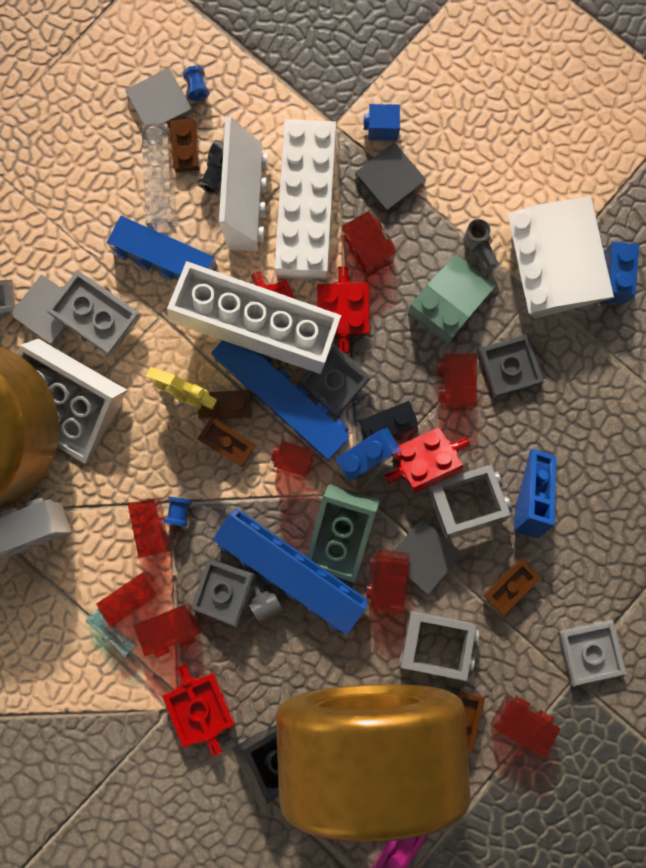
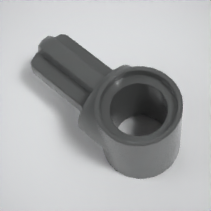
M474 219L469 223L464 233L463 242L471 252L476 251L485 271L492 270L498 266V261L490 246L493 242L490 236V225L483 219ZM478 231L481 233L482 238L473 237L471 232Z
M257 576L248 606L260 627L284 612L275 594L265 591Z

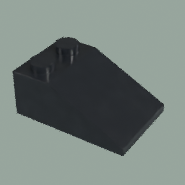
M276 725L232 748L254 800L265 804L279 797Z

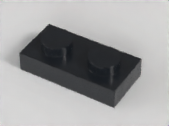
M410 401L360 420L367 438L377 431L386 428L394 436L419 425Z

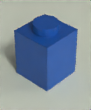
M369 104V114H364L363 130H368V140L398 141L400 104Z

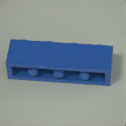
M121 215L107 240V244L113 250L112 254L125 261L127 258L136 261L135 264L147 271L152 268L158 271L161 277L172 281L173 278L179 281L186 261L213 271L217 267L214 256Z

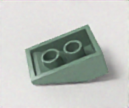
M455 254L412 302L408 314L445 343L449 344L496 287V284Z
M329 484L322 498L307 557L333 576L355 583L380 499Z

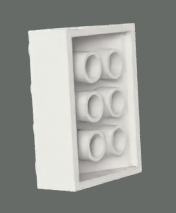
M225 117L219 223L228 250L259 251V242H264V227H260L261 218H265L266 203L262 202V193H267V178H263V169H268V153H264L263 144L232 117Z
M591 196L533 205L508 213L528 312L534 319L614 298Z
M40 339L20 345L17 355L25 359L38 371L54 398L59 419L57 448L81 462L87 463L116 416L127 390Z

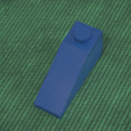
M535 449L530 450L515 507V532L539 539L554 526L556 456Z

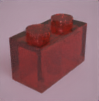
M369 211L344 224L341 234L367 277L392 264L396 252L390 238L386 239L383 235V227L377 217L373 218Z
M445 353L441 361L437 362V377H441V387L437 388V402L441 403L442 410H474L477 407V354Z
M282 441L280 447L275 446L271 461L277 472L307 481L315 455L313 450Z
M153 498L128 504L138 558L171 552L166 523H163L165 518L161 500Z
M378 549L375 557L371 556L369 573H374L373 583H368L367 599L371 600L370 609L398 613L404 612L410 553Z
M149 571L142 572L96 603L109 626L113 627L161 596L163 592Z
M190 603L133 625L145 657L151 654L154 655V658L163 656L170 652V646L178 643L180 648L196 642L194 637L201 633Z
M505 695L490 724L497 731L545 759L561 728L553 723L555 718L541 709L538 713L529 709L531 703L518 695L514 699Z

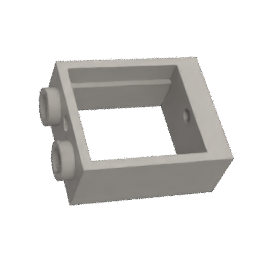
M492 465L449 477L429 487L428 491L445 540L506 522L510 517V512H512L510 500L507 496H503L500 489L502 487L501 477L498 472H494ZM486 478L498 512L456 525L443 490Z
M408 610L399 665L404 669L467 681L468 674L472 675L474 669V658L471 657L473 646L476 647L478 644L479 630H476V625L471 622ZM420 622L465 630L459 670L414 661Z

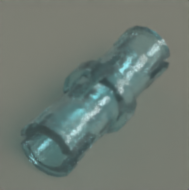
M99 609L94 610L85 621L102 636V641L105 643L109 642L124 658L128 657L138 645L120 630L121 626L118 623H112Z

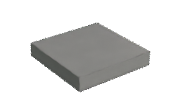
M169 67L125 89L128 98L149 135L169 126L170 120H180L193 113L191 105Z
M41 274L10 315L53 346L68 328L46 312L62 288Z
M613 620L558 631L570 682L573 687L627 675Z

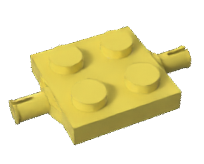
M150 367L146 374V377L154 381L152 386L165 393L168 392L174 395L173 398L186 405L189 404L199 410L202 406L213 409L217 399L209 395V391L205 390V388H201L196 384L192 385L174 374Z

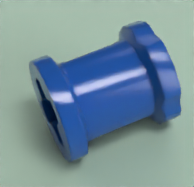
M201 66L186 68L182 74L184 80L187 81L189 89L187 91L188 98L192 101L206 99L210 92L205 85L204 68Z
M168 496L170 505L167 518L164 519L163 523L187 527L186 516L188 506L192 504V500Z

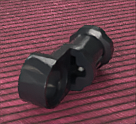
M215 140L211 145L208 153V168L203 178L197 182L200 188L212 195L218 194V187L222 180L224 143L219 140Z

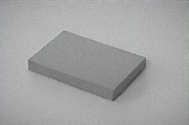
M79 270L75 271L46 310L48 314L110 357H112L142 316L137 310Z

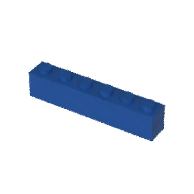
M223 340L211 352L217 362L326 461L329 462L349 440L350 435L347 434L349 429L340 420L334 422L327 416L330 413L328 409L320 402H317L315 405L308 398L310 396L309 392L301 385L295 387L289 381L291 377L281 367L276 370L270 364L272 360L269 356Z
M238 508L228 515L213 538V541L218 544L222 551L232 553L240 559L243 566L256 570L266 582L272 585L275 584L284 590L287 597L304 604L311 614L321 616L328 621L330 627L335 631L348 635L367 607L368 599Z

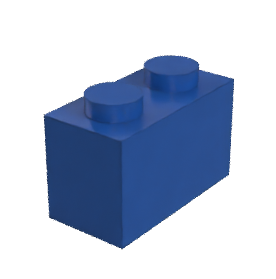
M612 242L604 250L614 298L601 302L625 304L636 295L639 244Z
M388 428L377 431L335 460L350 482L393 457L401 449Z

